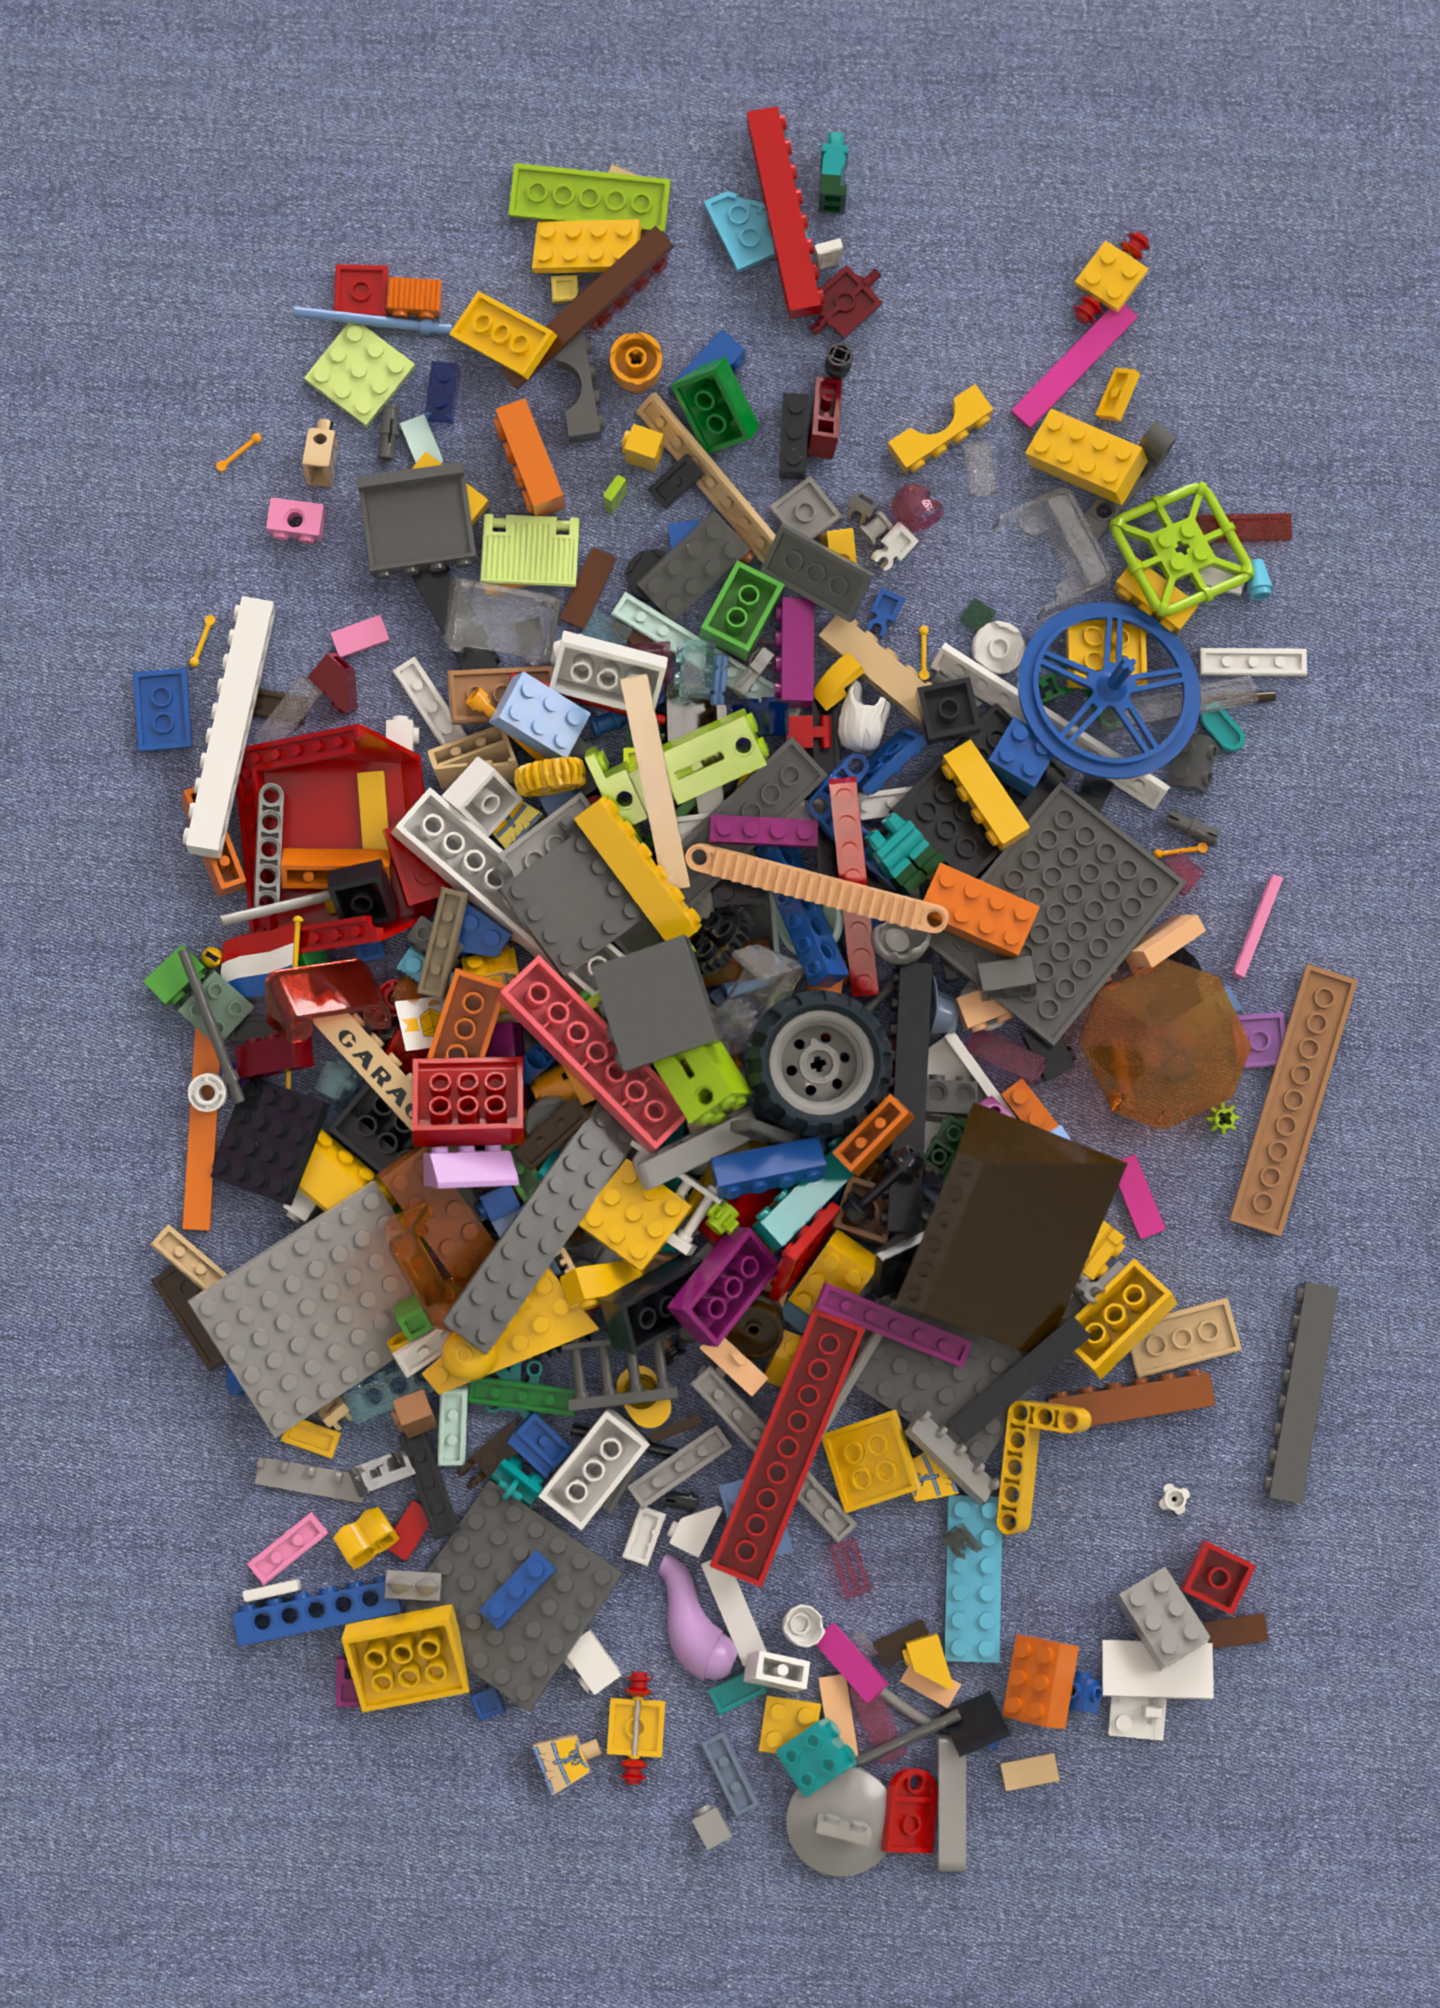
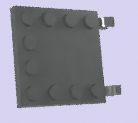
M567 815L557 823L568 839L516 877H514L511 868L505 861L493 869L494 873L504 884L498 891L562 978L646 917L584 832L578 830L575 821L570 815Z

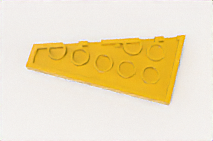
M549 1267L496 1341L497 1359L489 1374L600 1329L581 1307L569 1309L561 1281ZM441 1357L422 1373L439 1395L470 1383L468 1381H460L451 1376L444 1368Z

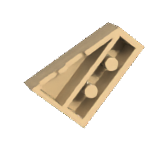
M495 726L427 751L442 790L448 789L477 756L493 767L507 782H514V771L519 768L507 734Z

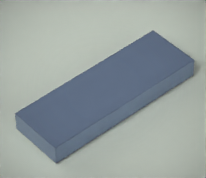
M725 1730L700 1741V1745L735 1818L759 1807L760 1803Z

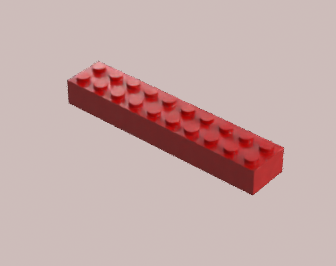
M816 1308L812 1309L710 1562V1567L762 1588L865 1328Z

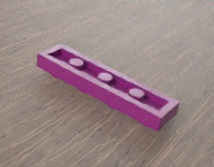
M711 814L709 817V843L816 849L818 847V820Z

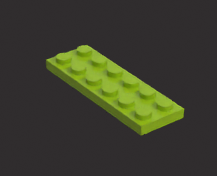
M514 163L508 215L511 218L540 221L639 219L642 224L641 231L649 232L656 225L665 234L671 179Z

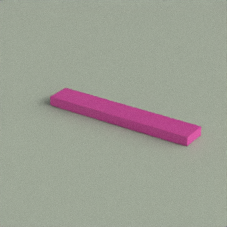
M1125 304L1118 313L1109 308L1011 410V413L1031 430L1137 320L1138 316Z

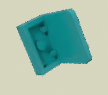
M828 1717L817 1721L777 1750V1756L801 1794L805 1797L810 1796L840 1774L858 1765L855 1761L854 1751L849 1745L844 1744L839 1736L841 1732L835 1722L830 1721Z

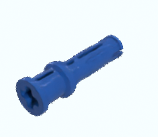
M664 691L659 693L655 712L665 708ZM609 711L596 717L589 716L588 721L595 738L599 739L604 733L614 729L617 731L621 730L623 725L628 723V716Z

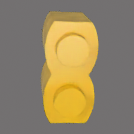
M379 1507L364 1511L355 1523L341 1527L333 1539L346 1561L355 1570L371 1561L376 1554L394 1545L399 1540V1536Z

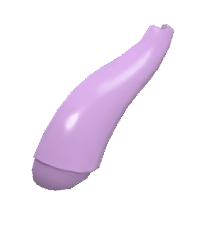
M666 1554L658 1573L666 1582L668 1598L667 1633L671 1650L678 1662L690 1674L702 1681L705 1679H723L730 1675L732 1665L738 1655L736 1646L728 1636L723 1634V1630L715 1626L705 1615L699 1603L693 1578L688 1568L676 1557Z

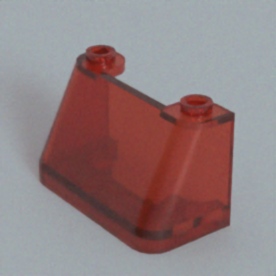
M349 959L276 970L266 978L267 1024L287 1044L301 1042L310 1037L313 1031V1019L363 1012L364 1021L369 1027L373 1029L392 1027L391 1012L371 968L361 959Z

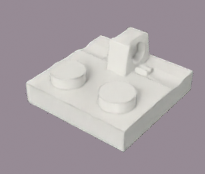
M1110 1697L1107 1734L1163 1741L1167 1699Z

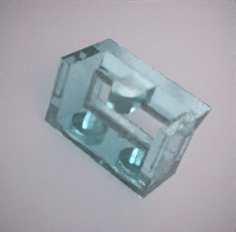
M683 639V646L677 647L676 663H681L680 673H675L674 689H679L678 697L702 698L710 701L715 642Z

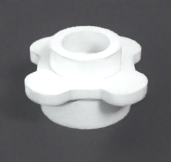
M1166 1484L1163 1487V1499L1159 1501L1160 1508L1163 1510H1173L1178 1515L1185 1512L1186 1499L1190 1496L1189 1491L1186 1488H1175L1173 1484ZM1173 1496L1177 1498L1175 1502L1172 1501Z

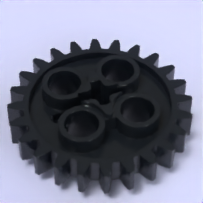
M728 904L725 909L719 907L716 914L713 911L710 912L708 919L702 918L700 929L689 937L696 950L695 957L702 979L706 975L710 978L715 970L719 973L723 965L728 967L729 960L731 958L736 959V953L744 950L742 944L750 940L747 936L753 932L751 929L754 925L751 921L753 917L742 906L737 904L731 906ZM708 936H712L723 948H719Z

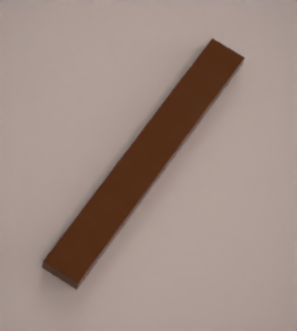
M655 225L545 326L552 330L557 337L528 380L504 366L499 371L518 391L672 250L674 245Z

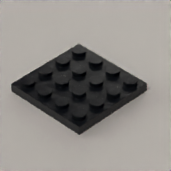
M255 1077L248 1078L242 1088L245 1101L237 1103L234 1107L212 1166L213 1171L210 1177L292 1206L331 1104Z

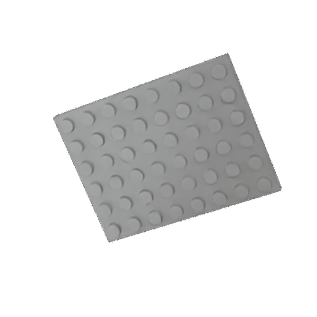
M374 1180L187 1301L274 1438H277L394 1360L387 1342L391 1337L402 1331L396 1320L393 1310L394 1305L417 1294L430 1315L441 1307L450 1304Z

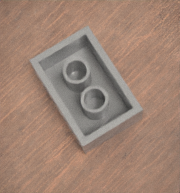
M1166 1567L1120 1593L1116 1599L1117 1604L1160 1671L1200 1648L1210 1639V1635Z

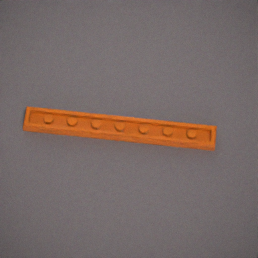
M195 1027L192 1080L205 1073H215L220 1076L221 1065L211 1040ZM205 1085L202 1088V1095L205 1099L212 1100L215 1096V1090L212 1086ZM191 1103L182 1229L211 1231L214 1178L210 1176L213 1171L212 1166L216 1155L218 1109L211 1112H203L196 1109Z

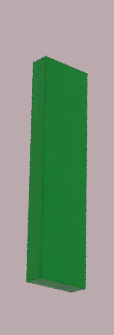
M483 1377L469 1383L467 1403L571 1417L576 1416V1411H569L568 1400H572L573 1394H576L575 1389Z

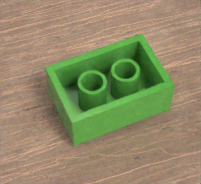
M737 560L701 626L699 638L747 662L783 594L785 584Z

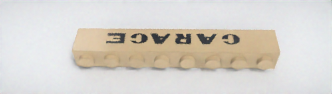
M327 991L304 1013L412 1131L413 1075L411 1073L405 1075L399 1069L402 1063L392 1052L387 1056L381 1049L384 1043L374 1032L370 1036L363 1029L366 1023L356 1012L351 1016L345 1010L348 1004L338 993L333 996ZM426 1146L430 1152H432L431 1147H448V1152L458 1151V1146Z

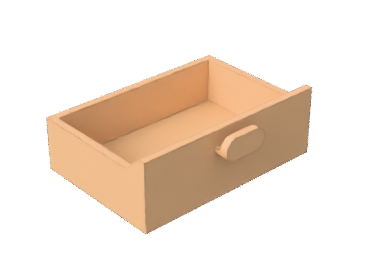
M1173 915L1145 934L1125 959L1132 972L1140 967L1153 968L1206 930L1198 915Z
M726 1338L723 1339L718 1347L702 1344L699 1348L751 1397L768 1380V1377Z

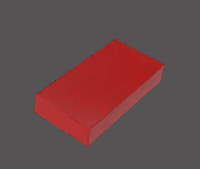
M415 1500L411 1502L394 1529L399 1536V1540L387 1549L404 1561L408 1560L429 1527L423 1506Z

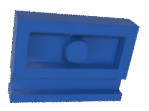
M533 1411L513 1431L514 1433L505 1440L544 1478H547L548 1474L572 1450Z

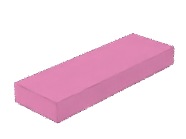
M310 1512L247 1565L264 1586L329 1534V1532L314 1513Z

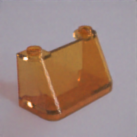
M424 1203L389 1218L383 1227V1234L393 1258L431 1324L437 1329L448 1330L449 1328L442 1324L441 1321L466 1286L458 1284L455 1276L443 1280L419 1237L427 1234L429 1229L426 1226V1222L433 1216L428 1203Z

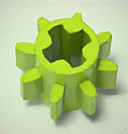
M1218 1101V1107L1208 1106L1210 1113L1204 1119L1211 1123L1209 1130L1215 1131L1219 1127V1133L1222 1135L1226 1134V1129L1228 1128L1235 1130L1236 1127L1233 1125L1235 1119L1240 1118V1116L1234 1115L1232 1112L1235 1106L1230 1104L1225 1108L1224 1101ZM1219 1113L1224 1114L1223 1117L1226 1119L1224 1123L1219 1122Z
M715 1202L705 1213L710 1217L706 1224L720 1236L724 1232L730 1235L739 1225V1222L735 1220L739 1213L727 1202H723L720 1206Z

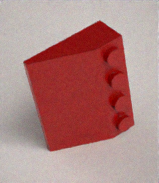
M523 1057L413 1059L412 1135L414 1147L524 1144Z

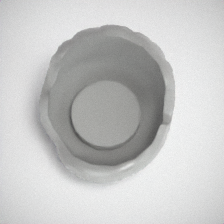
M887 921L877 925L871 935V943L875 952L883 960L897 965L908 964L921 957L927 950L931 939V933L910 929L909 927L891 924Z

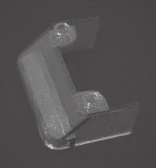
M1058 488L999 515L991 528L994 533L1017 522L1021 531L1027 536H1038L1045 532L1068 578L1057 585L1055 589L1056 600L1042 608L1037 615L1038 621L1077 604L1107 584L1112 577V567L1074 493L1067 488Z
M759 944L749 945L746 948L733 952L732 956L745 969L723 1005L716 1008L712 1007L722 1043L730 1056L746 1051L751 1032L759 1019L773 1005L791 994L805 970L798 961Z

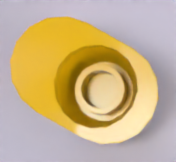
M639 1366L641 1386L644 1385V1391L654 1390L655 1384H657L656 1374L648 1367ZM628 1368L618 1378V1394L628 1393L627 1387H630ZM670 1399L624 1405L634 1422L644 1428L661 1426L671 1413Z

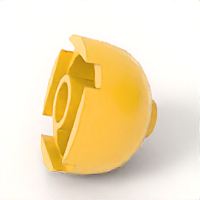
M452 1332L447 1336L442 1345L441 1359L444 1368L451 1376L460 1381L472 1382L482 1379L492 1371L497 1359V1348L494 1344L489 1353L484 1355L456 1333Z

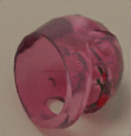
M918 484L903 486L896 492L892 501L893 515L898 522L902 523L911 532L920 531L934 525L943 517L944 509L941 502L929 499L931 492L926 487ZM935 510L930 516L919 518L922 514Z

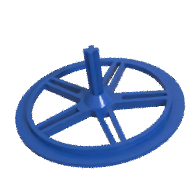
M1096 602L1081 604L1068 608L1050 618L1037 630L1029 641L1023 653L1018 672V695L1021 709L1036 739L1052 756L1063 764L1083 774L1098 778L1130 779L1154 772L1169 763L1180 753L1191 738L1198 721L1201 704L1200 684L1194 663L1186 648L1172 631L1167 630L1159 624V620L1145 612L1117 603ZM1106 620L1102 671H1095L1047 651L1049 645L1065 630L1087 621ZM1112 620L1116 621L1115 663L1109 662ZM1122 622L1133 625L1156 639L1168 652L1176 668L1131 675L1135 670L1134 665L1137 662L1134 658L1129 660L1127 656L1122 659ZM1043 658H1046L1050 661L1058 663L1076 672L1084 674L1087 676V678L1084 679L1072 672H1069L1055 664H1052L1044 660ZM1040 667L1089 689L1092 693V696L1061 733L1052 724L1041 701L1039 693ZM1173 675L1180 676V678L1137 686L1136 682ZM1182 684L1183 700L1178 722L1168 738L1158 745L1129 699V696L1131 694ZM1091 705L1094 706L1097 710L1067 740L1064 736ZM1105 708H1111L1143 754L1127 758L1104 757L1087 752L1074 745L1073 742ZM1127 710L1152 750H1149L1124 711Z

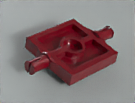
M848 265L842 268L821 287L825 303L821 304L820 314H818L819 319L809 326V330L813 331V334L816 336L824 327L828 326L843 340L882 306V301L873 293L871 285L882 277L880 272L877 273L878 270L874 268L865 278H862L855 274Z

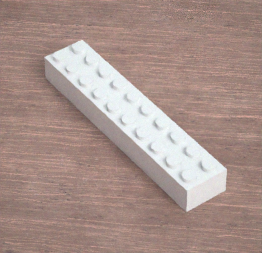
M429 788L396 825L391 834L457 891L470 893L468 900L474 906L514 934L512 938L535 958L540 955L560 976L498 891L504 884L494 873L493 869L500 864L496 856L503 850L432 788ZM609 943L562 979L578 995L586 990L591 996H594L599 991H595L592 986L590 976L593 975L591 967L624 956V954Z

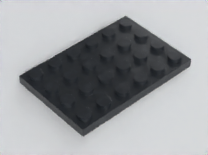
M995 703L980 719L982 727L980 734L961 738L947 753L971 739L987 762L1013 718ZM1053 756L1036 787L1028 797L999 780V782L1025 821L1028 822L1060 782L1066 785L1074 775ZM942 757L889 811V814L896 813L904 821L910 820L932 848L945 857L946 860L943 864L976 878L1001 851L997 845H991L985 833L987 830L983 824H978L971 814V806L967 801L963 802L956 792L957 785L953 779L948 780L941 769V766H943Z

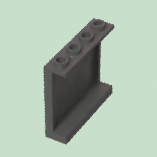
M462 462L356 477L369 557V572L372 577L388 579L393 577L392 574L403 572V575L409 576L418 574L419 570L423 569L437 572L445 570V566L456 565L457 568L471 566L472 562H477L465 470Z
M681 935L591 967L593 975L590 976V980L594 990L599 991L602 1000L598 1002L599 1009L603 1017L607 1016L610 1026L606 1028L610 1042H615L618 1053H615V1060L619 1069H623L624 1072L631 1074L634 1073L633 1070L707 1044L715 1045L723 1042L690 938L686 935Z

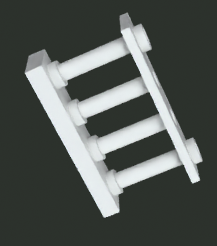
M631 1141L630 1145L638 1150L631 1162L634 1163L649 1155L637 1141ZM683 1173L677 1176L683 1181L675 1194L684 1199L691 1187H694L705 1196L684 1229L679 1230L678 1233L674 1232L667 1243L685 1255L692 1256L698 1247L692 1243L694 1239L692 1235L705 1217V1213L710 1209L714 1201L721 1205L723 1202H727V1200L724 1198L718 1200L715 1186L712 1184L706 1187L687 1173Z

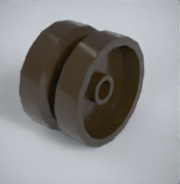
M764 1290L759 1293L725 1337L747 1359H761L770 1356L779 1348L783 1340L782 1306L779 1301L776 1302L770 1298V1293Z

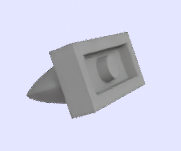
M386 1570L384 1598L440 1601L442 1573Z

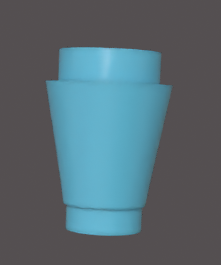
M1251 560L1255 573L1253 579L1247 581V593L1252 600L1267 599L1272 595L1273 586L1264 560Z

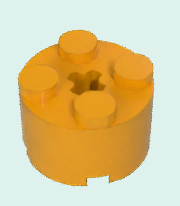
M642 332L627 333L620 336L614 342L610 351V370L615 382L627 391L642 393L652 388L659 381L663 371V357L660 345L652 336ZM639 359L641 360V364H632V360L635 362Z
M561 1064L547 1070L534 1082L530 1083L537 1100L545 1096H559L568 1099L573 1095L579 1101Z

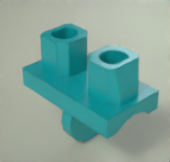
M512 1456L508 1460L504 1458L490 1477L498 1483L497 1486L505 1491L501 1499L506 1502L512 1496L518 1502L521 1501L530 1507L543 1489L541 1486L544 1478L538 1473L532 1472L528 1477L521 1472L523 1464L516 1456Z

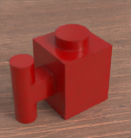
M813 715L786 716L785 741L790 736L793 737L807 753L808 749H813V738H821V748H832L831 716H820V726L813 727Z

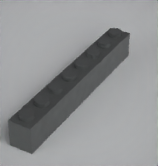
M1304 1282L1301 1287L1296 1289L1295 1303H1298L1297 1314L1292 1315L1290 1330H1294L1292 1341L1288 1340L1285 1355L1289 1357L1288 1367L1283 1368L1281 1383L1284 1384L1283 1395L1279 1394L1276 1410L1280 1411L1279 1420L1274 1421L1272 1437L1275 1438L1274 1449H1269L1267 1464L1271 1465L1269 1475H1265L1262 1490L1266 1492L1265 1497L1302 1504L1339 1288Z

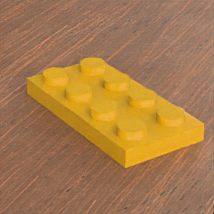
M639 219L538 222L532 270L534 273L605 272L640 240L642 224Z
M480 291L476 293L449 333L453 339L527 380L557 337L552 330Z

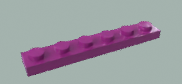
M826 1282L823 1283L814 1306L816 1309L962 1368L973 1344L971 1341Z

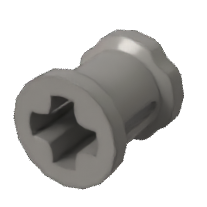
M877 511L875 513L876 516L866 525L858 527L861 535L872 546L876 544V539L893 528L891 522L881 511Z

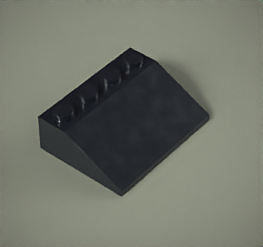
M368 1082L328 1128L329 1131L379 1172L414 1147L412 1131Z

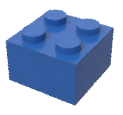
M1013 717L986 763L998 780L1028 797L1036 787L1053 756L1036 739L1028 724Z

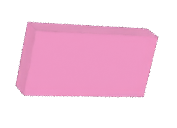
M381 615L331 633L338 655L342 658L390 641Z

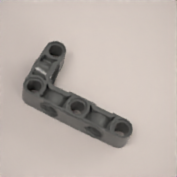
M1155 421L1139 443V446L1145 452L1148 462L1141 472L1142 477L1137 479L1123 505L1121 506L1099 496L1073 527L1069 535L1090 551L1109 529L1110 520L1122 513L1162 464L1177 437ZM1096 510H1107L1109 512V517H1099L1097 515Z

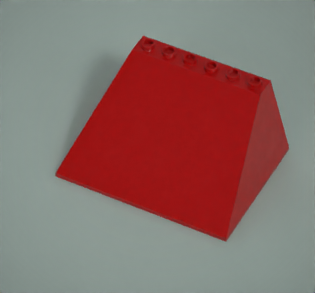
M353 724L246 746L237 783V798L244 873L247 881L248 909L253 908L257 799L264 785L268 783L277 784L281 787L284 794L281 860L283 848L363 849L357 773L385 772L390 828L396 826L424 794L421 756L362 724ZM268 790L264 792L263 797L266 802L275 803L278 801V796L274 791ZM266 817L262 820V824L267 830H274L277 827V823L272 817ZM264 844L261 846L263 855L267 857L275 855L276 850L273 845ZM392 863L391 887L397 901L396 921L373 926L372 916H359L339 920L337 913L327 915L325 902L273 914L270 917L249 920L250 933L269 931L294 922L292 920L295 916H301L303 921L300 923L299 954L383 941L414 926L420 916H424L427 919L431 918L436 912L435 900L407 908ZM265 870L260 873L262 882L266 884L274 882L275 878L271 871ZM280 874L279 902L322 892L321 889L282 888ZM262 897L259 900V906L273 903L268 897Z

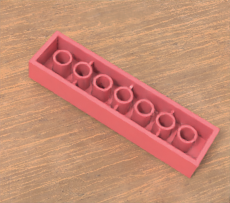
M540 955L499 993L496 999L649 1154L653 1153L686 1120L685 1115L665 1082L649 1065L633 1070L634 1073L631 1074L624 1072L623 1069H619L615 1060V1053H618L615 1042H610L606 1030L610 1026Z

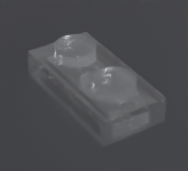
M990 440L964 443L969 496L996 494Z

